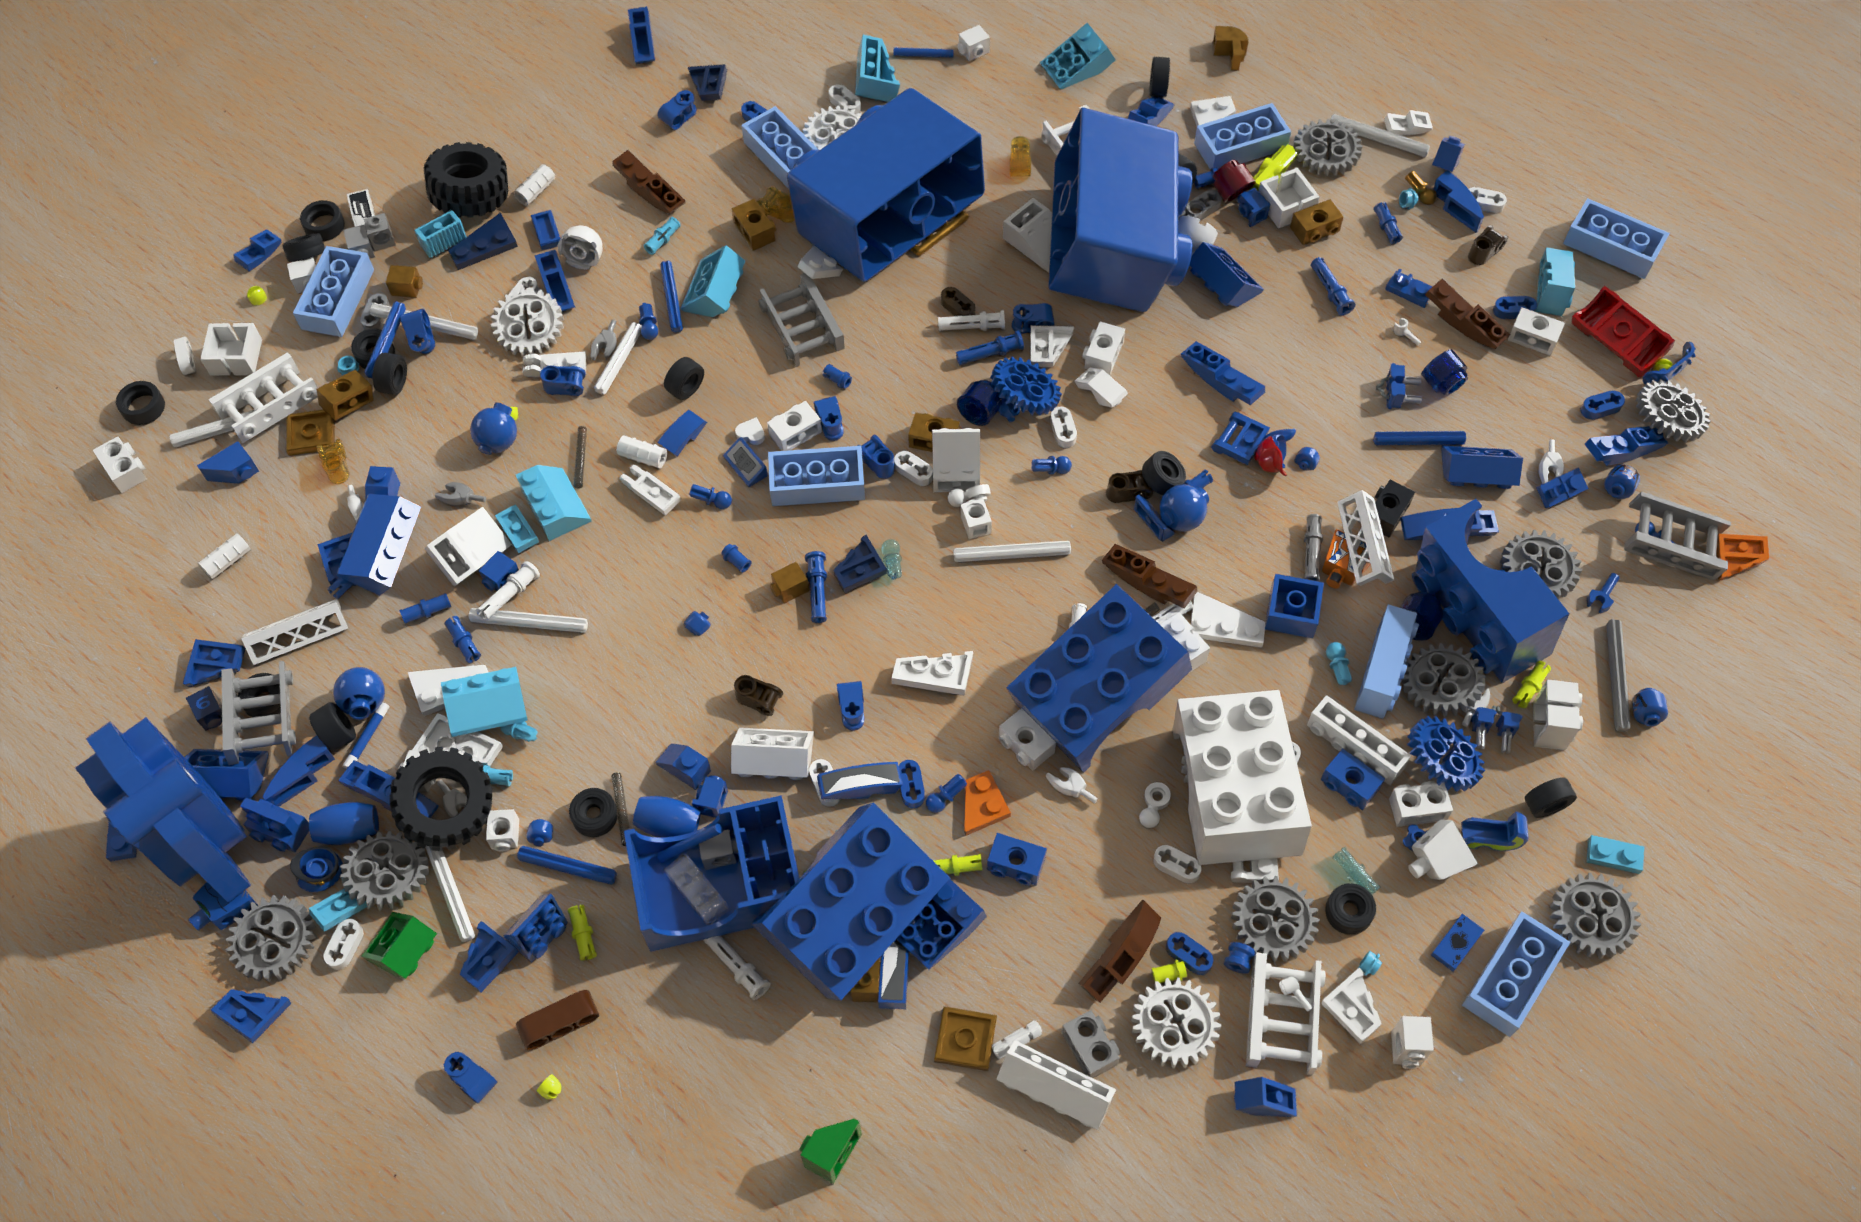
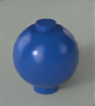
M495 402L493 408H485L474 416L470 425V434L473 442L479 447L478 450L488 455L500 453L510 448L517 436V425L511 416L512 409L507 405Z
M1186 484L1170 488L1163 495L1160 502V515L1163 523L1171 529L1180 532H1187L1197 528L1204 521L1207 514V504L1209 503L1207 492L1203 488H1196Z
M354 667L344 671L337 678L333 687V698L338 708L357 720L365 719L381 706L385 697V687L380 676L373 670L364 667Z

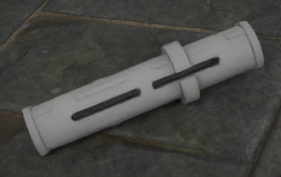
M1310 514L1306 519L1307 531L1304 535V542L1306 543L1304 579L1319 582L1320 549L1323 542V534H1321L1322 516Z

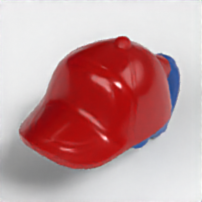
M1296 429L1273 431L1267 434L1265 439L1258 445L1254 458L1264 471L1271 473L1280 472L1283 476H1287V473L1283 470L1285 468L1283 462L1287 450L1286 442L1293 438Z

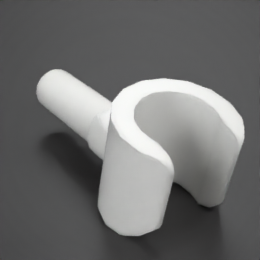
M1400 318L1399 325L1394 323V333L1398 336L1405 335L1418 346L1421 341L1407 329L1408 321Z
M1288 977L1279 982L1280 989L1284 995L1293 993L1307 1012L1312 1009V1006L1299 990L1300 986L1296 978Z

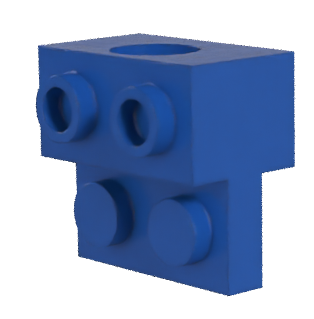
M245 797L240 805L247 813L245 816L247 820L243 825L250 832L249 836L260 843H263L264 840L271 842L270 845L281 852H285L287 849L296 853L309 832V822L304 816L285 810L261 798L256 802Z

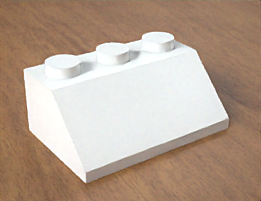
M739 728L731 745V774H738L741 777L763 775L769 779L777 778L778 776H786L792 780L807 778L811 765L814 731Z

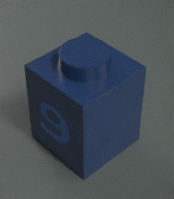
M210 686L186 697L197 722L205 731L222 724V704Z

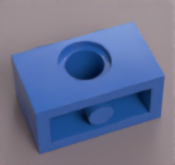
M1343 748L1327 766L1321 777V781L1324 782L1328 789L1337 791L1345 797L1350 805L1359 807L1361 810L1368 805L1385 780L1384 777ZM1346 778L1353 779L1356 784L1349 783Z
M997 833L987 860V870L997 877L1004 878L1008 876L1016 879L1022 885L1033 884L1037 886L1046 859L1047 848ZM1019 858L1022 860V863L1013 865L1010 863V860Z

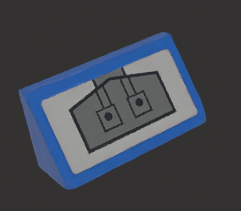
M742 437L737 439L723 454L725 460L748 487L768 476L766 466Z

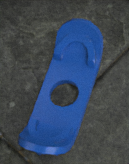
M1686 342L1682 351L1683 358L1668 370L1663 368L1660 371L1645 373L1642 380L1643 383L1646 385V383H1651L1653 380L1658 383L1660 379L1667 383L1668 380L1680 373L1687 364L1691 365V358L1696 357L1694 344Z

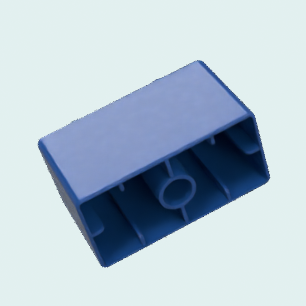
M913 88L906 89L885 105H876L869 108L861 115L855 126L822 149L811 150L803 154L797 160L792 170L788 172L787 181L798 233L826 255L835 259L838 264L862 282L868 281L984 194L985 182L981 134Z
M1084 107L1080 109L1054 164L1049 290L1146 312L1153 304L1164 284L1173 287L1180 285L1187 274L1193 246L1189 235L1178 233V218L1187 206L1193 178L1189 168L1178 166L1179 137L1177 132Z

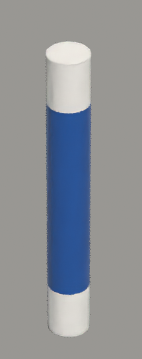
M382 702L381 706L371 717L342 766L345 769L349 767L353 760L357 761L389 709V705Z

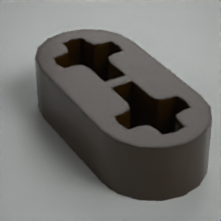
M947 287L942 290L941 304L954 316L975 315V304L955 287Z

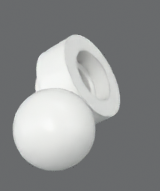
M977 485L966 491L953 489L948 494V502L953 507H961V504L965 503L966 500L984 499L985 502L987 497L991 495L989 485Z
M1155 782L1150 784L1145 790L1144 798L1148 808L1141 811L1139 820L1146 828H1153L1158 825L1160 821L1158 810L1164 809L1170 802L1171 793L1165 784ZM1160 795L1162 799L1156 801L1153 799V796Z

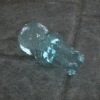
M888 539L881 546V551L884 555L883 563L886 565L888 577L891 580H896L902 576L900 566L902 556L899 554L900 545L896 540Z

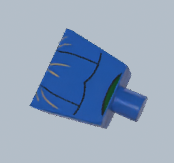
M206 882L193 896V900L201 909L188 920L198 931L211 921L220 930H223L235 923V917H244L242 909L252 910L251 902H254L257 906L259 905L246 890L232 901L227 902Z

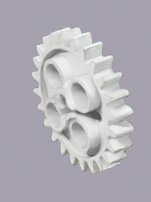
M839 105L834 110L831 106H829L828 111L821 108L820 114L814 112V118L808 117V122L804 123L803 134L820 150L855 126L862 113L856 114L855 109L849 112L848 106L843 110H840Z
M522 288L521 294L513 290V297L506 294V302L498 301L501 308H494L497 315L491 316L494 322L491 324V327L494 331L493 335L495 338H498L499 345H503L505 351L511 349L513 355L520 351L522 357L525 356L526 352H529L531 355L536 350L542 354L543 347L550 350L549 343H557L555 336H562L560 330H558L564 329L561 322L564 320L561 314L562 310L558 306L556 299H552L549 293L544 296L543 291L540 289L535 294L533 288L530 289L529 293H526L525 289ZM525 305H527V314L530 318L528 320L529 329L531 331V339H528V330L525 326L527 325V319L524 312ZM536 309H541L540 312L533 313ZM519 312L518 315L511 316L513 313ZM544 328L542 332L536 333L538 329ZM516 332H522L520 335L514 336Z
M1166 978L1163 987L1156 981L1154 984L1155 991L1146 987V996L1139 995L1138 1001L1140 1004H1135L1133 1011L1138 1014L1132 1015L1131 1018L1132 1022L1137 1023V1025L1133 1026L1132 1032L1140 1033L1135 1042L1145 1043L1142 1052L1145 1053L1151 1050V1060L1153 1061L1157 1056L1161 1057L1162 1066L1167 1060H1171L1172 1068H1175L1177 1061H1181L1182 1066L1186 1068L1188 1059L1196 1065L1199 1061L1198 1055L1206 1059L1208 1055L1206 1049L1213 1051L1215 1045L1212 1041H1218L1220 1036L1214 1031H1218L1221 1028L1220 1023L1214 1022L1219 1019L1220 1013L1212 1012L1216 1002L1207 1003L1210 994L1206 993L1201 996L1199 994L1201 986H1197L1194 990L1191 989L1190 980H1188L1185 986H1182L1180 978H1177L1175 985H1172L1170 980ZM1178 1000L1185 1001L1189 1008L1185 1010L1179 1009L1175 1002ZM1164 1001L1168 1002L1170 1006V1011L1168 1007L1163 1003ZM1159 1011L1164 1015L1165 1019L1157 1021L1152 1018L1150 1013ZM1172 1018H1174L1176 1022L1181 1021L1180 1027H1178L1176 1023L1171 1024ZM1192 1024L1197 1025L1201 1029V1033L1197 1035L1192 1034L1188 1030V1026ZM1182 1035L1189 1042V1044H1185L1183 1042ZM1173 1036L1177 1044L1173 1046L1168 1045L1164 1042L1163 1037Z

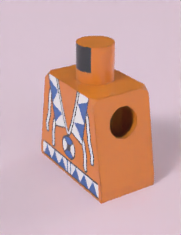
M1338 529L1334 532L1322 568V572L1329 575L1326 580L1327 585L1335 589L1339 588L1342 582L1348 585H1354L1356 582L1345 533ZM1361 541L1356 550L1357 555H1363L1367 548L1366 543ZM1366 562L1362 569V574L1371 565L1370 563Z

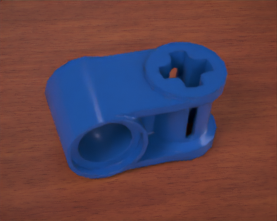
M687 90L678 92L676 96L660 107L658 118L672 129H679L697 112L696 106L693 104V93Z
M1048 303L1019 304L1013 309L1014 319L1011 327L1014 331L1019 330L1021 334L1031 333V326H1055L1053 309Z
M419 309L401 315V323L405 330L409 347L414 351L424 354L432 352L435 348V340L427 312L424 309Z
M550 365L541 370L540 377L543 389L547 394L582 395L584 389L582 381L585 378L586 372L581 367Z
M836 396L814 401L815 412L821 419V427L825 438L832 441L840 439L844 434Z
M874 434L870 437L871 440L857 446L862 448L863 463L876 476L887 479L894 475L895 472L894 455L883 444L881 439Z
M862 682L838 683L839 706H841L843 725L846 729L858 730L864 725L865 721Z
M462 1052L451 1053L445 1059L444 1070L477 1104L498 1083L491 1074ZM456 1065L464 1067L461 1071L454 1069Z

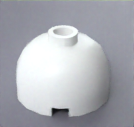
M1181 216L1178 219V233L1190 236L1193 246L1192 254L1202 242L1214 244L1218 232L1213 226L1208 223L1205 226L1199 224L1200 219L1195 217Z
M582 225L573 226L566 230L557 246L560 256L563 254L566 258V263L583 270L589 269L590 266L595 267L603 251L599 235L593 229Z

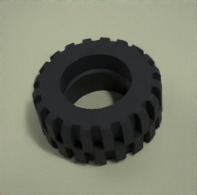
M457 142L450 146L448 144L444 145L442 149L438 148L430 154L424 164V178L428 199L433 206L444 213L453 210L458 217L467 216V218H473L475 215L480 217L484 216L487 212H494L496 207L499 208L507 199L509 189L506 162L498 152H495L490 147L486 148L483 144L477 143L476 145L472 144V142L460 144V142Z
M435 747V751L430 753L425 749L419 752V757L411 756L408 758L406 766H400L397 770V777L392 780L391 794H389L392 817L398 830L404 833V837L410 842L414 840L417 842V846L425 849L426 846H430L432 851H440L441 847H448V850L456 849L457 844L462 843L465 845L470 842V838L473 835L477 837L482 831V826L487 824V818L492 808V787L488 773L483 771V765L479 761L474 762L472 755L469 753L459 754L458 749L452 747L450 751H443V747ZM438 778H447L458 782L464 787L467 795L464 809L458 815L445 820H435L426 817L419 811L416 804V796L419 789L427 782Z

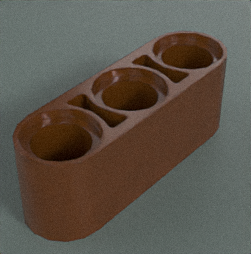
M582 990L523 1017L516 1023V1027L525 1050L531 1051L598 1019L599 1012L590 991Z

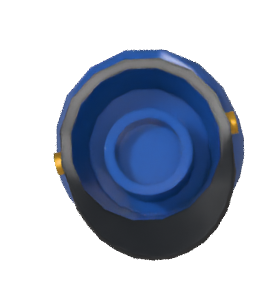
M314 846L296 854L291 860L290 869L301 889L308 892H320L333 886L339 880L342 874L340 867L343 865L340 856L330 848Z

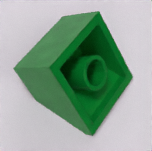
M392 912L361 957L396 977L406 979L417 969L421 956L431 949L434 943L433 939L437 933L412 915Z
M854 1118L815 1129L812 1136L807 1135L799 1149L802 1152L800 1156L804 1168L834 1184L862 1135L860 1121Z

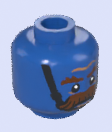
M1617 465L1609 472L1605 479V490L1614 498H1629L1639 486L1640 475L1632 466Z
M1644 688L1632 698L1633 716L1637 722L1653 727L1659 725L1668 717L1666 697L1660 691L1654 688Z

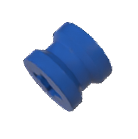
M1231 942L1228 948L1230 953L1228 957H1225L1224 966L1237 973H1249L1251 968L1249 962L1250 959L1254 958L1255 950L1246 944Z

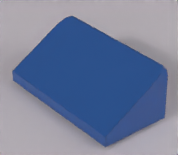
M1137 495L1134 510L1157 538L1163 542L1175 534L1173 529L1163 523L1161 515L1150 502Z

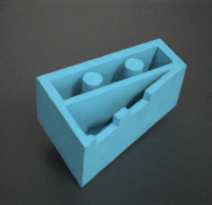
M862 35L857 52L855 95L889 102L897 96L900 83L894 76L895 70L889 63V55L883 39Z
M1546 247L1540 260L1536 299L1538 306L1535 312L1563 316L1565 309L1570 308L1573 298L1572 294L1575 290V261H1573V252Z

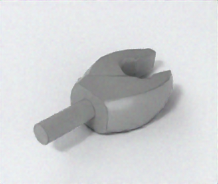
M611 320L608 330H602L594 339L591 345L592 360L595 361L599 350L603 347L605 348V358L613 354L617 343L616 334L613 332L617 323L615 320Z
M451 482L445 485L447 490L454 492L453 494H435L438 500L453 506L470 504L472 500L486 501L485 496L474 495L470 487L458 482Z

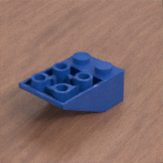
M949 879L896 939L930 970L970 936L987 915L973 899Z
M550 893L539 896L503 936L522 956L532 963L536 958L538 959L544 955L548 945L554 938H558L564 933L568 921L554 896Z

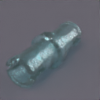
M1346 847L1342 848L1341 851H1338L1332 857L1348 874L1347 878L1350 881L1353 880L1356 884L1363 886L1371 894L1376 893L1381 888L1365 871L1366 867L1364 864L1360 865Z

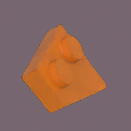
M1718 534L1716 557L1728 561V570L1720 575L1718 580L1726 579L1765 563L1769 559L1768 536Z
M989 770L966 779L964 833L966 836L1011 817V812Z

